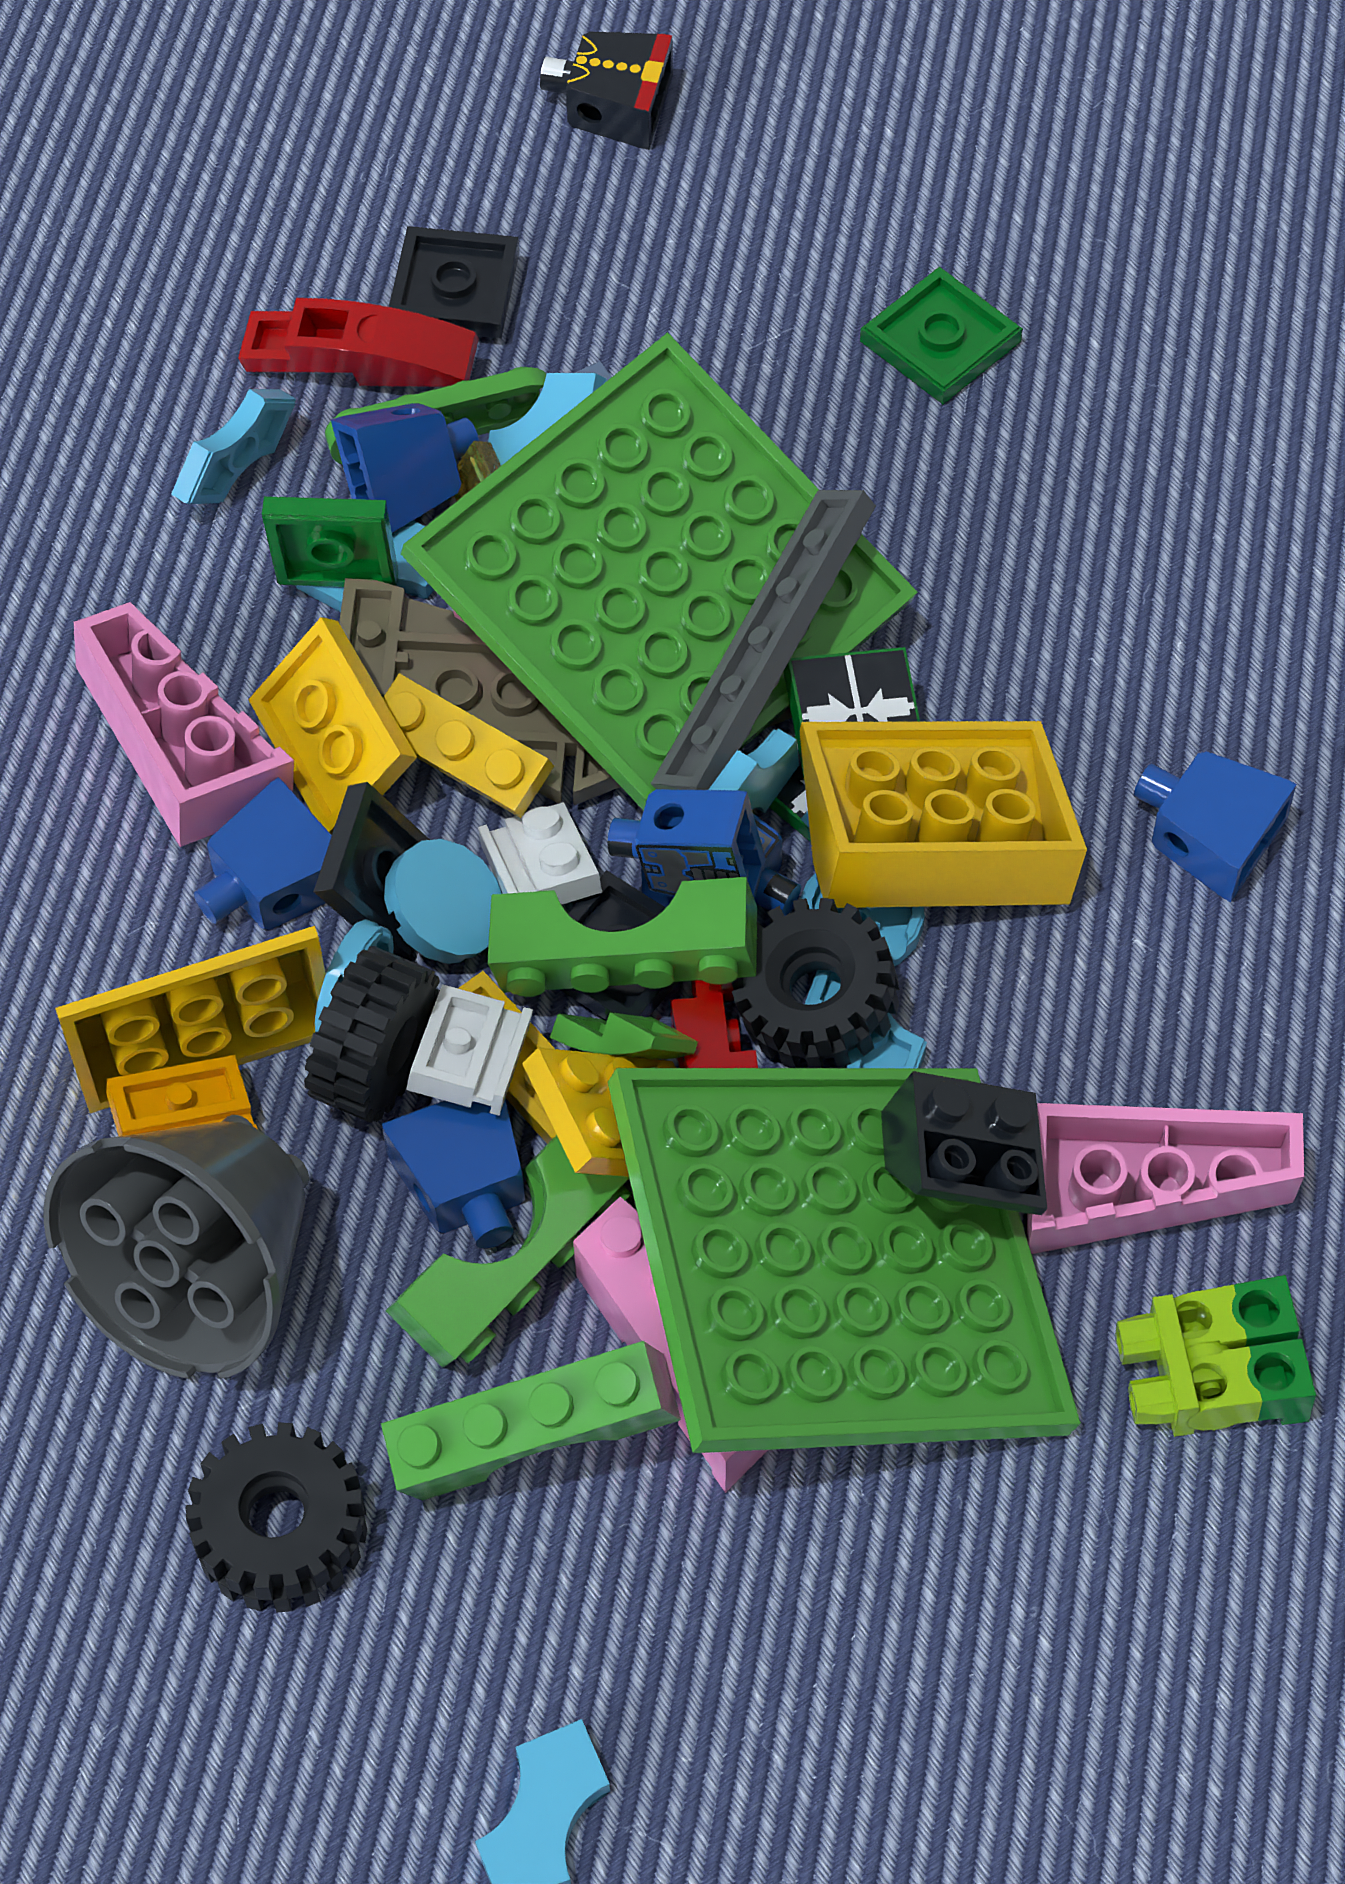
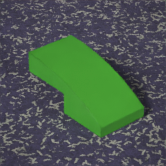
M611 1012L607 1021L598 1018L558 1013L550 1035L551 1039L582 1051L658 1060L694 1054L698 1041L655 1018Z

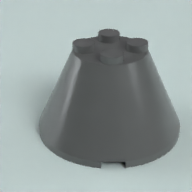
M239 1115L227 1116L223 1121L99 1139L80 1147L60 1164L49 1181L43 1207L47 1244L49 1248H55L58 1245L63 1260L71 1274V1277L64 1282V1285L72 1298L90 1321L118 1347L141 1362L177 1377L189 1379L196 1371L218 1372L220 1379L230 1377L250 1366L267 1349L276 1332L304 1214V1188L309 1183V1173L304 1163L298 1157L286 1154L274 1140L254 1128L246 1118Z

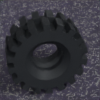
M806 898L794 900L795 912L784 916L780 906L767 912L771 922L770 925L763 928L757 922L756 976L740 977L731 982L734 988L732 994L747 1033L753 1042L758 1041L761 1052L770 1059H773L778 1052L783 1066L797 1068L800 1058L806 1059L809 1068H824L823 1059L834 1057L837 1067L840 1068L851 1064L847 1052L857 1047L863 1057L874 1049L871 1039L873 1032L884 1038L890 1030L891 1024L887 1013L897 1015L899 999L896 990H900L898 976L885 936L881 938L878 925L870 917L862 921L858 908L847 903L842 913H838L834 899L820 898L819 909H810ZM817 970H828L835 972L840 977L841 986L838 992L822 1003L813 1005L801 1004L792 997L793 985L807 973Z
M369 946L368 951L363 949L359 952L356 963L350 961L344 969L343 981L335 983L330 992L332 1000L328 1007H323L318 1020L322 1021L319 1031L312 1035L309 1046L314 1049L313 1053L306 1059L305 1070L309 1074L304 1079L305 1088L309 1089L307 1093L309 1097L370 1123L380 1121L383 1118L384 1112L389 1113L395 1106L396 1096L402 1097L407 1088V1079L440 992V990L436 989L440 983L439 976L435 975L436 972L375 946Z
M278 1422L277 1435L266 1436L263 1424L248 1427L252 1440L240 1444L234 1434L221 1441L225 1455L219 1460L209 1452L200 1463L204 1474L203 1480L192 1477L188 1489L192 1505H186V1521L190 1530L191 1541L203 1572L212 1583L216 1580L221 1594L233 1602L238 1594L243 1596L247 1608L262 1611L264 1600H272L276 1613L292 1611L290 1599L303 1595L306 1607L321 1601L318 1593L319 1587L327 1584L335 1592L345 1583L342 1573L344 1566L346 1565L354 1570L361 1558L358 1543H366L367 1525L364 1515L367 1514L357 1473L352 1462L346 1464L343 1450L334 1441L325 1447L321 1432L307 1427L303 1438L296 1436L293 1423ZM275 1492H288L295 1495L304 1507L302 1521L295 1530L286 1535L271 1538L261 1536L251 1527L249 1522L250 1511L254 1503L260 1498Z

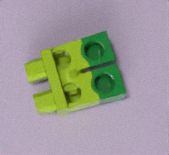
M1286 1275L1195 1291L1173 1298V1294L1152 1297L1150 1313L1117 1321L1115 1340L1122 1365L1156 1360L1159 1376L1129 1381V1402L1134 1423H1171L1173 1436L1177 1437L1194 1434L1195 1429L1203 1431L1218 1430L1238 1423L1279 1418L1282 1425L1309 1422L1316 1392L1302 1338L1298 1339L1300 1329Z

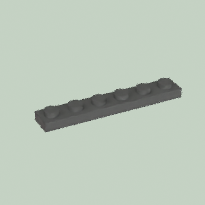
M864 490L817 491L653 778L651 785L655 789L709 790L736 751H739L876 507Z

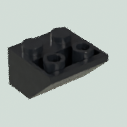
M912 1071L881 1111L885 1169L916 1195L1042 1216L1047 1210L1036 1093Z

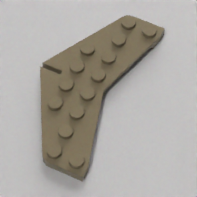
M345 578L339 624L382 698L400 673L545 756L552 762L554 768L538 793L558 804L562 802L566 756H576L573 786L574 805L621 787L466 623L454 617L453 611L406 598L404 588L377 580ZM787 709L768 727L792 718L791 709Z

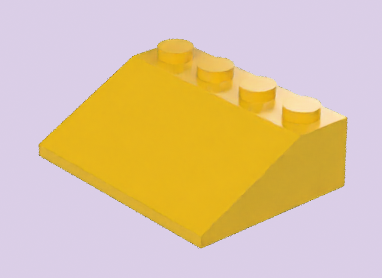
M1041 721L801 723L800 741L813 865L822 897L834 899L837 908H844L847 903L856 908L1064 905L1071 903L1087 848Z
M315 926L56 1007L58 1019L89 1113L110 1107L106 1094L107 1078L235 1055L239 1066L310 1043L312 1035L315 1033L314 1022L317 1001L326 975L319 936Z

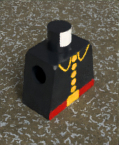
M589 31L582 36L574 61L545 57L541 68L540 89L566 94L567 122L573 128L650 150L673 76V37L668 34Z

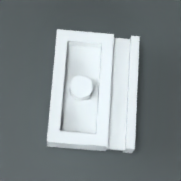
M564 802L548 807L531 809L524 813L522 818L514 816L504 819L506 827L489 831L487 825L478 827L481 847L503 894L555 890L562 905L602 893L599 872Z
M442 984L412 1064L406 1090L470 1108L472 1102L475 1101L491 1106V1114L500 1115L530 1026L533 1009L524 1007L522 1013L503 1009L504 1001Z

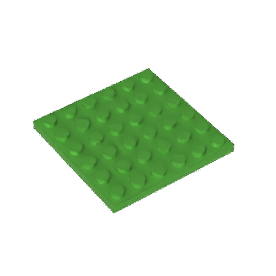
M667 332L405 542L401 555L644 811L648 795L656 790L651 785L653 778L819 489ZM861 534L791 658L854 652L911 603L918 592ZM784 672L781 674L777 686L772 690L753 724L749 736L744 740L739 751L790 708Z
M616 1068L608 1080V1087L693 1453L1069 1436L1081 1424L1019 1212L916 1195L885 1169L881 1111L912 1071L981 1083L977 1068Z

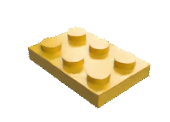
M320 617L248 699L275 749L280 746L294 760L293 781L311 813L331 835L348 785L368 782L383 796L417 758L345 632L336 620Z
M538 1047L522 1065L575 1173L629 1177L608 1080L616 1068H676L673 1061Z

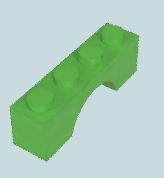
M747 877L682 881L673 900L657 917L639 927L618 932L598 931L578 923L566 913L555 890L491 895L488 965L504 993L511 992L518 996L531 997L540 995L545 990L574 988L578 991L592 993L603 991L608 986L638 984L646 988H663L669 986L672 982L703 980L711 984H727L740 977H756L757 905Z
M556 1135L522 1170L531 1193L533 1209L529 1232L519 1250L507 1259L483 1264L465 1262L443 1253L385 1311L442 1368L454 1361L458 1356L468 1364L496 1336L488 1327L504 1308L514 1316L541 1289L542 1286L533 1278L550 1260L560 1268L574 1255L573 1241L581 1234L579 1230L594 1214L599 1217L619 1197L626 1200L630 1196L631 1192L623 1185L629 1177L575 1173Z
M641 1341L383 1422L381 1426L396 1490L423 1501L487 1481L489 1475L500 1467L542 1451L582 1442L619 1440L680 1421L681 1417L664 1354L645 1341Z

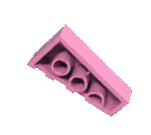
M131 602L74 622L76 668L180 847L215 834L270 782L278 777L293 792L294 760L280 746L274 749L259 735V726L244 711L238 714L218 695V686L203 672L199 675L194 672L181 659V651Z
M1037 1103L1047 1210L1042 1216L1027 1213V1241L1031 1254L1293 1203L1304 1178L1303 1113Z
M619 1197L573 1241L576 1277L622 1343L625 1342L628 1346L645 1341L664 1354L681 1417L678 1425L689 1439L638 1213L623 1198ZM768 1450L702 1453V1455L711 1466L713 1476L726 1493Z

